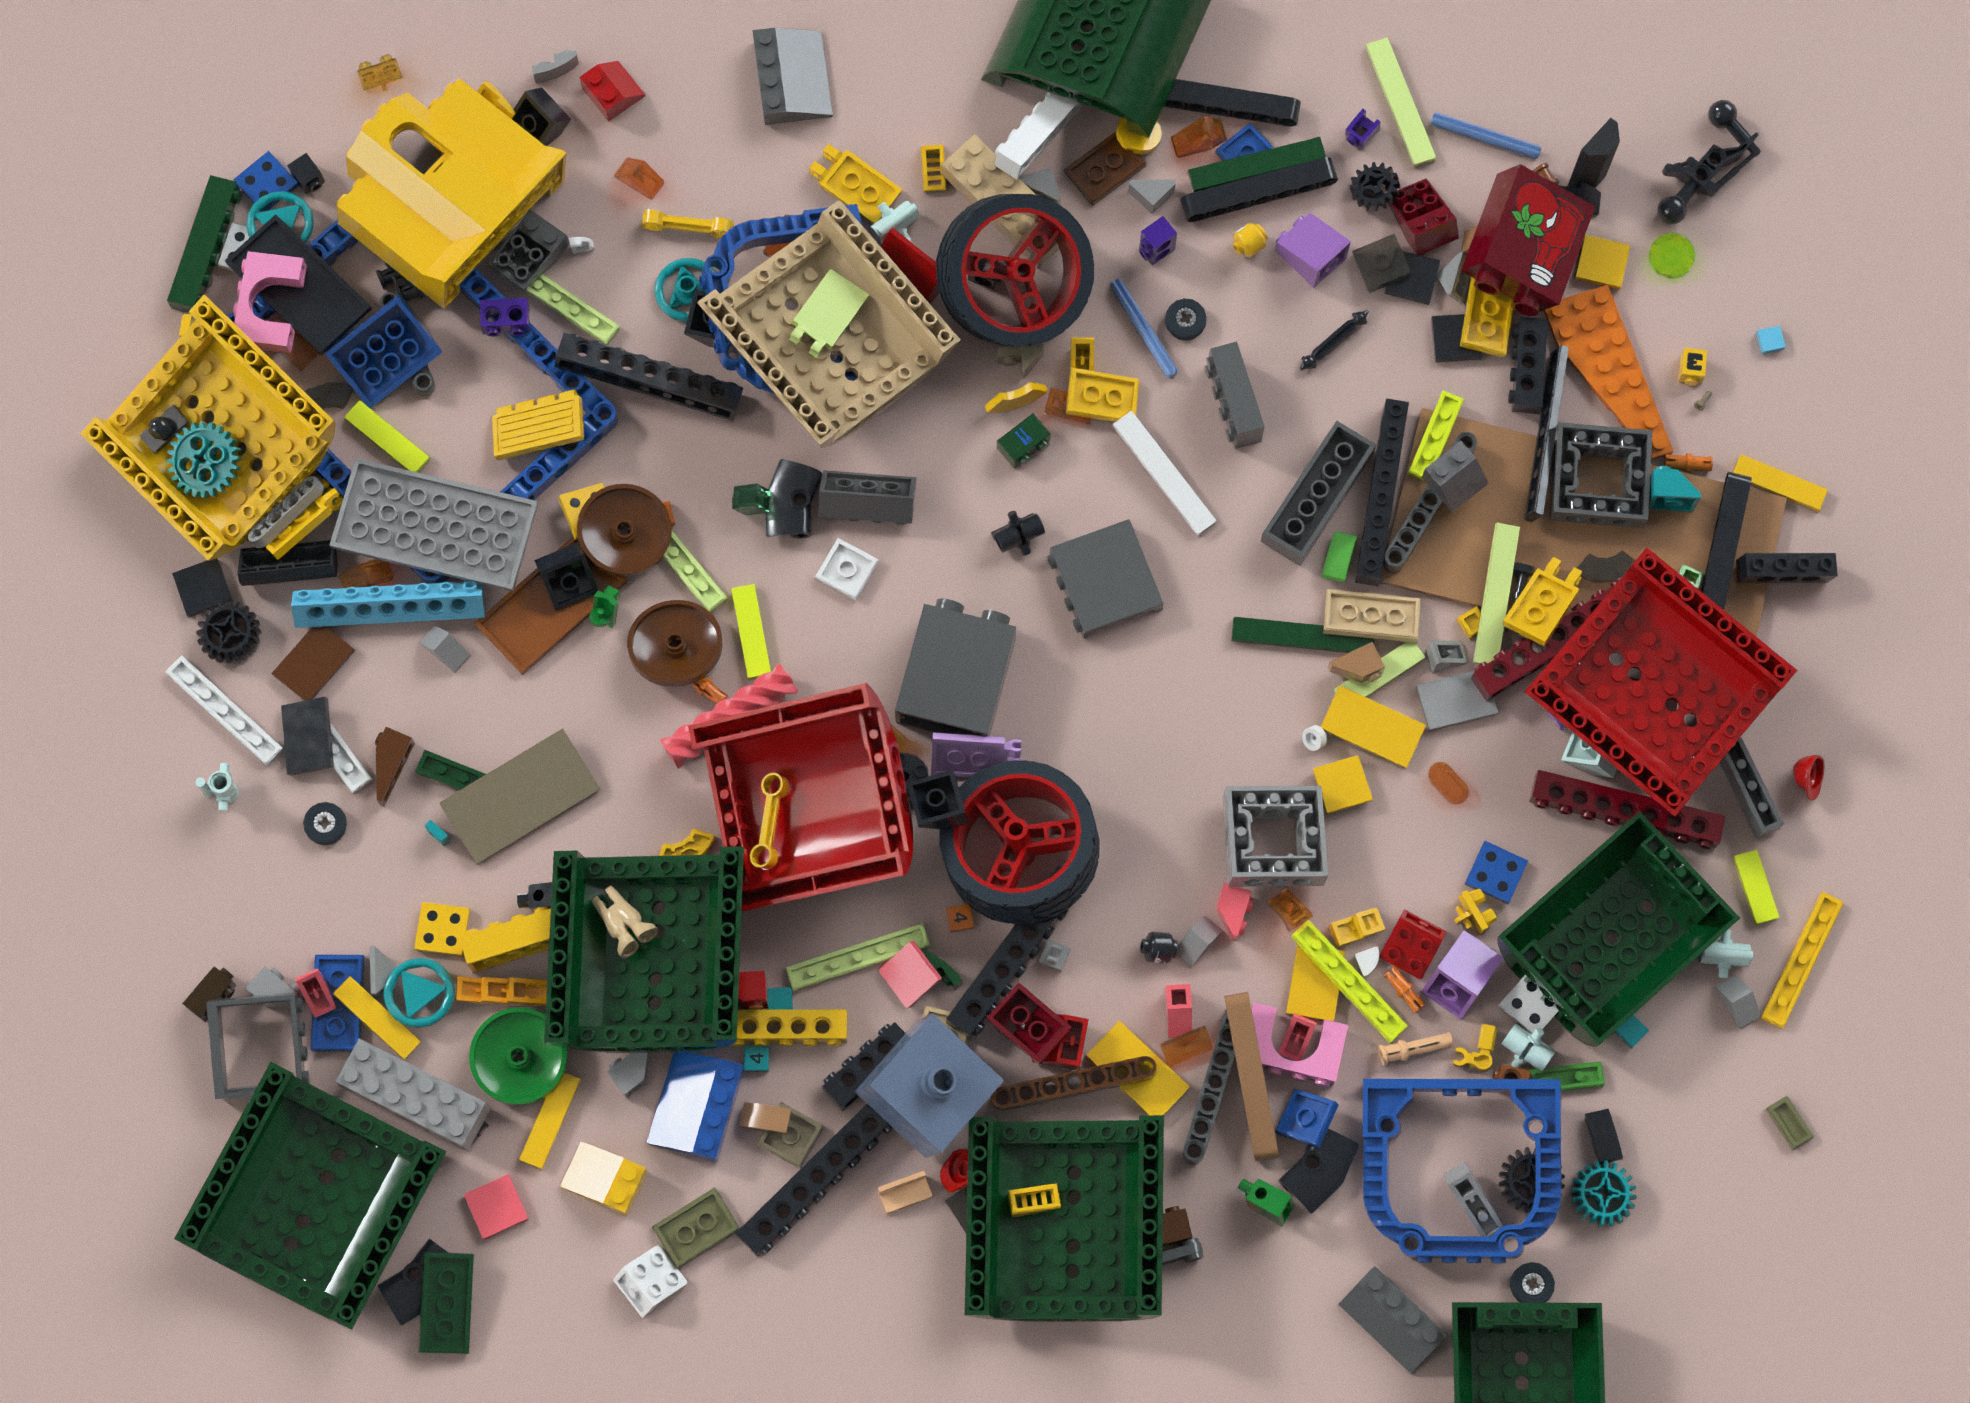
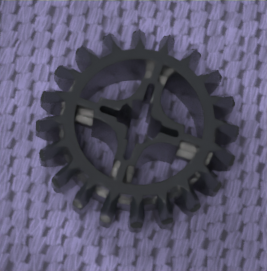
M227 601L226 607H223L221 602H218V609L216 610L209 606L211 614H202L205 621L198 622V626L202 629L196 631V634L201 637L197 640L198 644L204 645L201 650L204 653H208V657L211 660L216 657L218 663H222L224 658L227 664H231L232 658H235L236 662L240 663L241 659L239 656L241 655L249 658L247 651L255 652L256 648L252 644L260 643V639L256 636L262 633L257 628L260 622L255 619L256 614L249 612L250 608L247 605L241 608L240 602H236L232 606L231 601ZM227 617V619L224 622L217 623L219 620ZM238 618L246 622L247 633H243L241 629H238ZM232 629L233 633H228L226 636L225 632H230V630ZM211 632H215L216 635L220 636V647L212 644ZM241 642L239 645L231 648L233 643Z
M1526 1147L1524 1149V1156L1519 1149L1515 1151L1516 1158L1509 1155L1507 1159L1510 1164L1504 1162L1501 1165L1507 1172L1502 1171L1498 1175L1506 1179L1498 1183L1499 1187H1507V1189L1501 1192V1195L1506 1196L1510 1194L1511 1197L1507 1200V1203L1511 1204L1515 1200L1517 1202L1515 1205L1516 1210H1519L1521 1205H1524V1213L1529 1212L1530 1206L1533 1208L1536 1193V1183L1531 1186L1530 1183L1528 1184L1527 1181H1524L1530 1175L1536 1178L1535 1164H1533V1162H1536V1148L1533 1154H1531L1530 1148ZM1525 1162L1524 1176L1512 1179L1515 1167ZM1561 1174V1180H1562V1179L1565 1178V1175H1564V1174ZM1561 1183V1189H1564L1565 1184ZM1514 1186L1525 1188L1531 1199L1520 1195Z

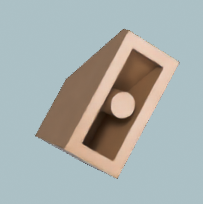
M1373 642L1330 661L1328 665L1330 672L1361 683L1367 680L1373 682L1379 679L1385 668Z

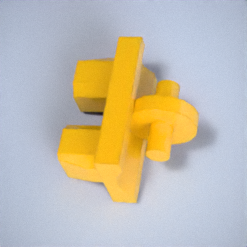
M1481 889L1471 892L1465 890L1458 897L1462 906L1460 905L1455 908L1459 915L1454 919L1456 925L1463 922L1466 929L1474 925L1478 934L1481 935L1497 920V916L1491 908L1480 913L1477 905L1486 901Z

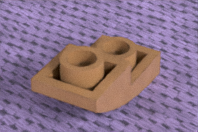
M744 1102L739 1127L787 1134L792 1110Z

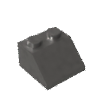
M1462 441L1458 442L1426 467L1422 475L1423 480L1451 512H1454L1488 485V481L1476 457Z

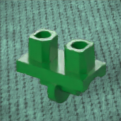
M607 586L603 593L600 591L596 592L593 610L589 615L591 624L596 627L608 625L613 628L616 623L620 591Z

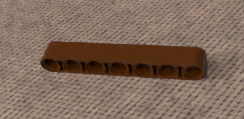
M1141 1056L1001 1086L991 1095V1100L998 1110L1007 1111L1147 1081L1156 1075L1157 1065L1151 1057ZM1149 1062L1152 1064L1153 1069L1149 1074H1142L1139 1071V1066L1142 1063ZM1120 1067H1125L1129 1070V1075L1125 1079H1118L1115 1076L1116 1070ZM1101 1072L1105 1075V1080L1102 1084L1096 1085L1091 1081L1094 1073ZM1073 1077L1081 1080V1085L1076 1090L1068 1087V1081ZM1049 1082L1057 1085V1091L1052 1095L1044 1092V1086ZM1029 1087L1033 1090V1096L1028 1100H1024L1020 1097V1092L1023 1088ZM1000 1093H1007L1009 1095L1007 1104L999 1105L996 1102V1098Z

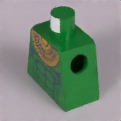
M1243 1179L1237 1188V1192L1246 1196L1247 1205L1251 1209L1283 1227L1295 1207L1292 1196L1261 1179H1257L1255 1184Z

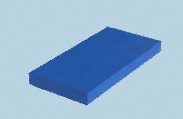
M315 955L314 970L318 969L322 973L337 1008L316 1018L312 1014L310 1048L312 1052H352L358 1039H361L362 1021L345 1007L333 993L350 976L363 987L364 955Z

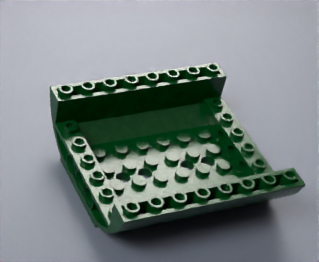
M1018 0L981 80L1003 87L1006 78L1125 118L1128 131L1149 138L1211 0ZM1085 24L1094 26L1089 32L1081 30V27ZM1077 43L1085 46L1083 50L1078 52L1074 51L1072 47Z
M720 847L719 854L627 857H584L577 850L554 851L544 1043L575 1050L606 1053L702 1052L723 1048L735 1043L737 1040L744 847ZM609 886L615 888L640 913L641 922L652 923L656 927L662 926L664 928L662 937L653 938L647 943H641L632 929L628 928V933L637 941L639 948L633 955L627 958H622L618 954L619 940L609 934L603 919L592 903V900L598 896L606 904L607 909L611 907L614 901L609 898L608 893L605 891ZM664 903V912L659 915L654 914L655 905ZM655 974H661V983L657 986H652L650 982L651 977ZM653 998H660V1007L656 1010L650 1009V1001Z
M270 1062L174 1239L263 1287L352 1330L447 1151L425 1140L423 1142L295 1077L292 1072ZM336 1149H341L345 1152V1159L340 1163H335L331 1159V1154ZM323 1171H330L333 1174V1181L328 1185L322 1184L319 1180L320 1174ZM300 1215H306L310 1219L309 1226L304 1229L296 1226V1219ZM288 1237H294L298 1241V1246L293 1251H288L284 1248V1241Z
M1139 1115V1120L999 1122L994 1117H972L970 1119L965 1316L1024 1322H1122L1153 1319L1162 1316L1164 1115ZM1073 1167L1081 1169V1176L1076 1180L1069 1178V1171ZM1057 1183L1061 1204L1060 1209L1011 1218L1007 1196L1008 1190ZM1050 1191L1046 1192L1047 1204L1052 1203ZM1073 1191H1078L1081 1195L1080 1201L1074 1205L1070 1204L1068 1201L1069 1194ZM1037 1193V1204L1042 1205L1041 1195ZM1027 1195V1205L1031 1207V1196ZM1018 1197L1016 1198L1017 1207L1022 1208L1021 1198ZM1077 1240L1080 1243V1249L1075 1254L1069 1253L1067 1249L1069 1242ZM1071 1265H1077L1080 1269L1079 1275L1073 1279L1069 1278L1067 1275L1068 1268Z

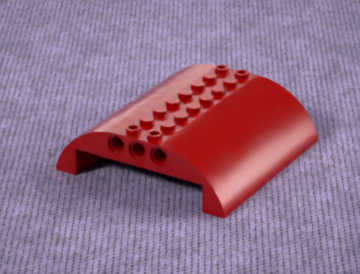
M868 683L688 726L692 749L704 750L723 847H744L742 912L906 875L909 871L913 856V824L900 754L885 708ZM769 773H777L788 780L789 790L786 796L780 799L773 848L777 851L778 861L772 869L762 870L751 863L750 853L753 847L759 844L766 802V795L761 789L762 780ZM779 778L773 780L770 784L771 794L779 790L781 786ZM768 849L760 853L758 858L760 865L768 861Z

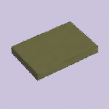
M715 1187L652 1226L677 1269L732 1236L740 1229Z

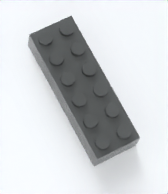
M1336 420L1262 533L1260 542L1301 566L1374 454L1377 444Z

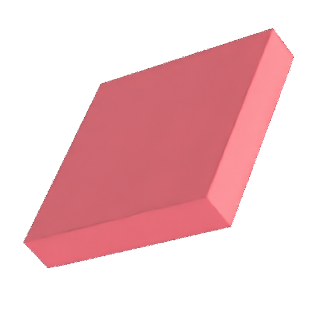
M914 940L905 945L878 970L906 1009L914 1005L942 979Z
M509 1174L464 1194L483 1240L529 1219Z

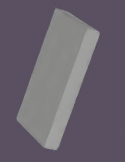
M1475 671L1416 686L1428 731L1498 714L1494 698L1486 702L1471 680Z

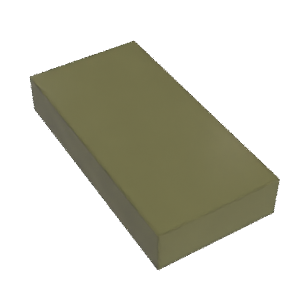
M1788 1096L1765 1109L1791 1150L1796 1149L1814 1137Z

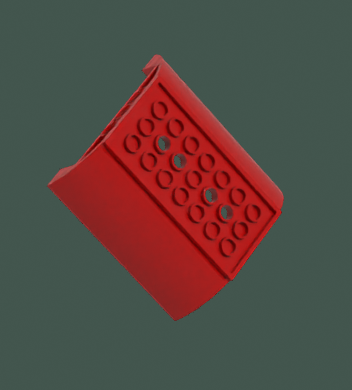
M1646 548L1524 692L1675 817L1697 788L1798 670L1654 552ZM1613 653L1621 655L1622 664L1613 665L1609 659L1610 655ZM1632 668L1638 669L1641 673L1640 680H1631L1628 676V671ZM1674 699L1678 703V709L1673 712L1669 711L1665 706L1666 700ZM1685 715H1694L1697 719L1696 726H1687L1684 722Z

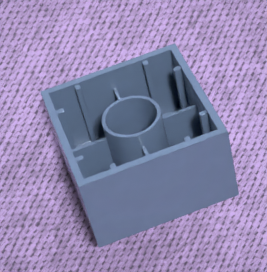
M932 1013L917 1020L855 1092L925 1158H928L945 1150L1004 1080Z

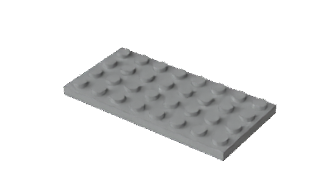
M356 458L329 546L332 549L513 592L538 508V501Z

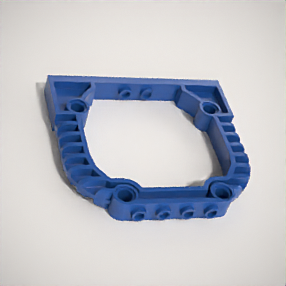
M857 204L845 205L862 225ZM827 208L804 210L800 215L778 216L759 220L753 219L737 224L721 237L713 255L706 259L702 275L699 277L701 289H705L706 295L715 289L719 294L728 288L735 270L734 258L740 252L754 247L791 243L815 226L819 221L821 213ZM710 267H715L720 272H713L710 270ZM709 318L710 331L714 332L715 340L713 341L715 354H719L722 366L729 371L736 370L743 380L746 379L755 388L775 394L711 318ZM728 353H735L738 358H731ZM837 355L836 359L832 360V362L840 363L842 358ZM845 372V377L848 380L854 381L857 379L854 372Z
M1363 1079L1364 1205L1373 1225L1389 1240L1399 1244L1404 1255L1410 1258H1417V1262L1431 1263L1432 1258L1442 1259L1443 1263H1457V1259H1467V1263H1481V1259H1491V1263L1504 1264L1506 1259H1517L1524 1252L1525 1245L1533 1243L1547 1232L1557 1217L1561 1203L1560 1079ZM1414 1092H1442L1443 1096H1457V1092H1467V1096H1482V1092L1511 1093L1512 1103L1526 1116L1523 1124L1524 1132L1529 1139L1535 1141L1536 1193L1533 1208L1522 1224L1502 1226L1496 1230L1492 1237L1429 1236L1427 1231L1420 1225L1401 1223L1392 1211L1389 1197L1390 1140L1396 1139L1401 1133L1402 1128L1398 1118L1414 1102ZM1386 1121L1394 1122L1395 1127L1393 1131L1388 1133L1382 1131L1383 1123ZM1533 1122H1540L1543 1125V1129L1539 1133H1532L1529 1130L1530 1125ZM1411 1238L1417 1239L1419 1242L1417 1249L1413 1251L1407 1250L1405 1246L1406 1242ZM1511 1239L1518 1242V1248L1513 1252L1505 1250L1504 1247L1505 1243Z

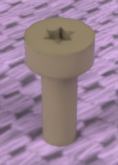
M1707 391L1701 400H1697L1694 403L1695 408L1702 411L1712 393Z

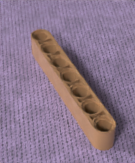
M1243 992L1226 995L1224 999L1254 1159L1256 1162L1278 1158L1279 1153L1249 993Z

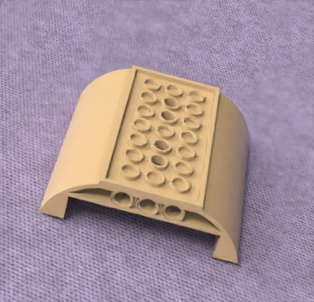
M840 200L821 213L819 221L815 226L719 294L715 289L697 302L821 448L829 447L844 438L846 439L913 389L960 342V338ZM832 269L868 293L869 297L830 350L824 346L817 358H814L808 352L816 340L804 334L797 345L789 341L792 332L796 328L792 325V322L828 271ZM785 302H794L797 309L793 311L788 310L785 307ZM838 354L842 358V362H832L830 355ZM845 372H854L857 379L854 381L848 380L845 377Z

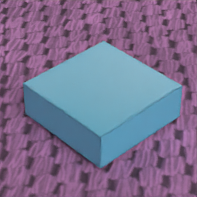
M1780 326L1757 330L1756 335L1762 354L1786 348Z

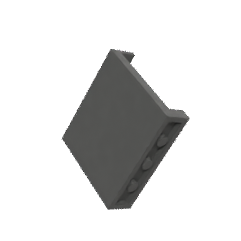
M1130 519L1050 547V555L1047 556L1051 569H1056L1057 585L1060 591H1065L1067 598H1064L1065 605L1069 612L1073 611L1075 616L1073 620L1074 628L1077 633L1081 632L1083 639L1087 638V633L1151 610H1153V613L1163 610L1164 603Z

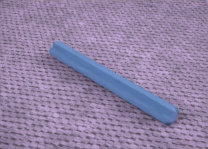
M1437 112L1433 114L1431 125L1534 159L1539 157L1541 146Z
M1121 279L1113 281L1110 284L1111 290L1167 378L1175 376L1178 369Z

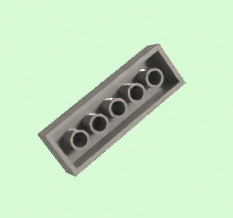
M358 1039L335 1081L342 1088L466 1151L469 1150L491 1109L485 1101L361 1039Z

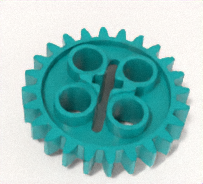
M200 422L199 426L192 423L191 430L184 427V435L176 434L179 441H171V445L175 447L174 450L167 451V453L173 455L172 459L166 460L167 463L173 465V467L167 470L170 473H175L171 480L174 482L179 481L177 488L184 489L185 494L190 495L192 493V496L197 498L201 495L202 498L208 499L209 494L217 497V490L225 493L224 485L232 487L230 479L238 478L234 470H241V467L236 465L237 461L242 460L241 457L236 456V453L241 448L233 447L237 439L230 438L232 433L229 431L224 432L223 426L218 425L216 427V424L211 422L208 425L206 422ZM200 439H202L203 445L201 449L198 450L197 443ZM221 450L222 457L220 460H217L216 454ZM191 460L192 467L190 470H187V462ZM211 471V479L207 481L206 473Z

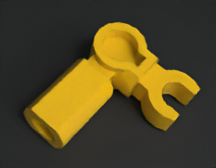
M1482 1024L1477 1046L1480 1052H1472L1471 1054L1464 1048H1456L1455 1053L1462 1054L1464 1059L1462 1061L1453 1060V1065L1456 1067L1470 1065V1068L1477 1069L1480 1072L1488 1071L1492 1066L1490 1052H1494L1498 1028Z

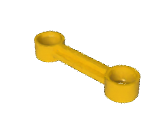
M649 209L643 211L641 226L650 231L673 229L708 233L713 237L721 239L728 230L734 227V222L723 217L707 220L672 216L658 210Z
M769 773L762 780L761 789L766 795L759 844L753 847L750 853L751 863L762 870L772 869L778 861L777 851L773 848L780 799L785 797L789 790L788 780L777 773ZM779 778L781 786L776 793L771 794L770 784L773 780ZM768 849L769 859L765 864L760 865L758 861L759 855L763 850Z

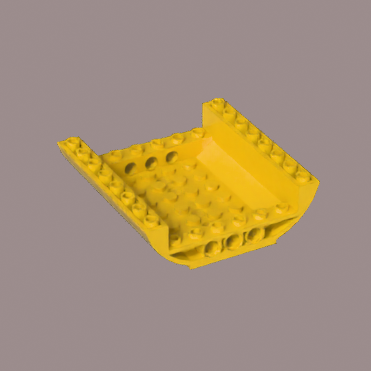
M204 294L189 311L196 319L194 323L107 420L95 417L80 434L186 540L210 561L231 552L246 542L251 529L322 463L321 460L332 443L336 426L335 421ZM196 396L199 401L196 408L191 409L189 400ZM172 405H176L190 422L186 428L191 430L192 423L199 426L200 422H205V415L208 412H213L214 421L212 423H215L216 427L218 425L223 426L224 432L229 431L232 433L230 438L237 439L233 447H237L240 443L246 445V452L243 455L239 456L236 453V456L241 457L242 460L236 462V465L240 466L241 470H234L238 478L230 479L233 486L224 485L225 493L217 490V497L209 494L208 499L202 498L201 495L199 498L193 497L192 493L190 495L185 494L184 489L177 488L179 481L174 482L171 480L175 473L167 471L173 465L167 463L166 460L172 459L173 456L167 453L168 450H174L175 448L171 445V441L178 442L179 440L177 437H174L157 454L153 453L139 436L149 427L151 420L160 417ZM200 439L197 443L198 450L201 449L203 445L202 439ZM221 450L216 454L217 460H220L222 457ZM260 458L262 468L259 471H254L252 467L253 462ZM191 460L187 462V470H190L192 467ZM211 471L206 473L207 481L211 479Z

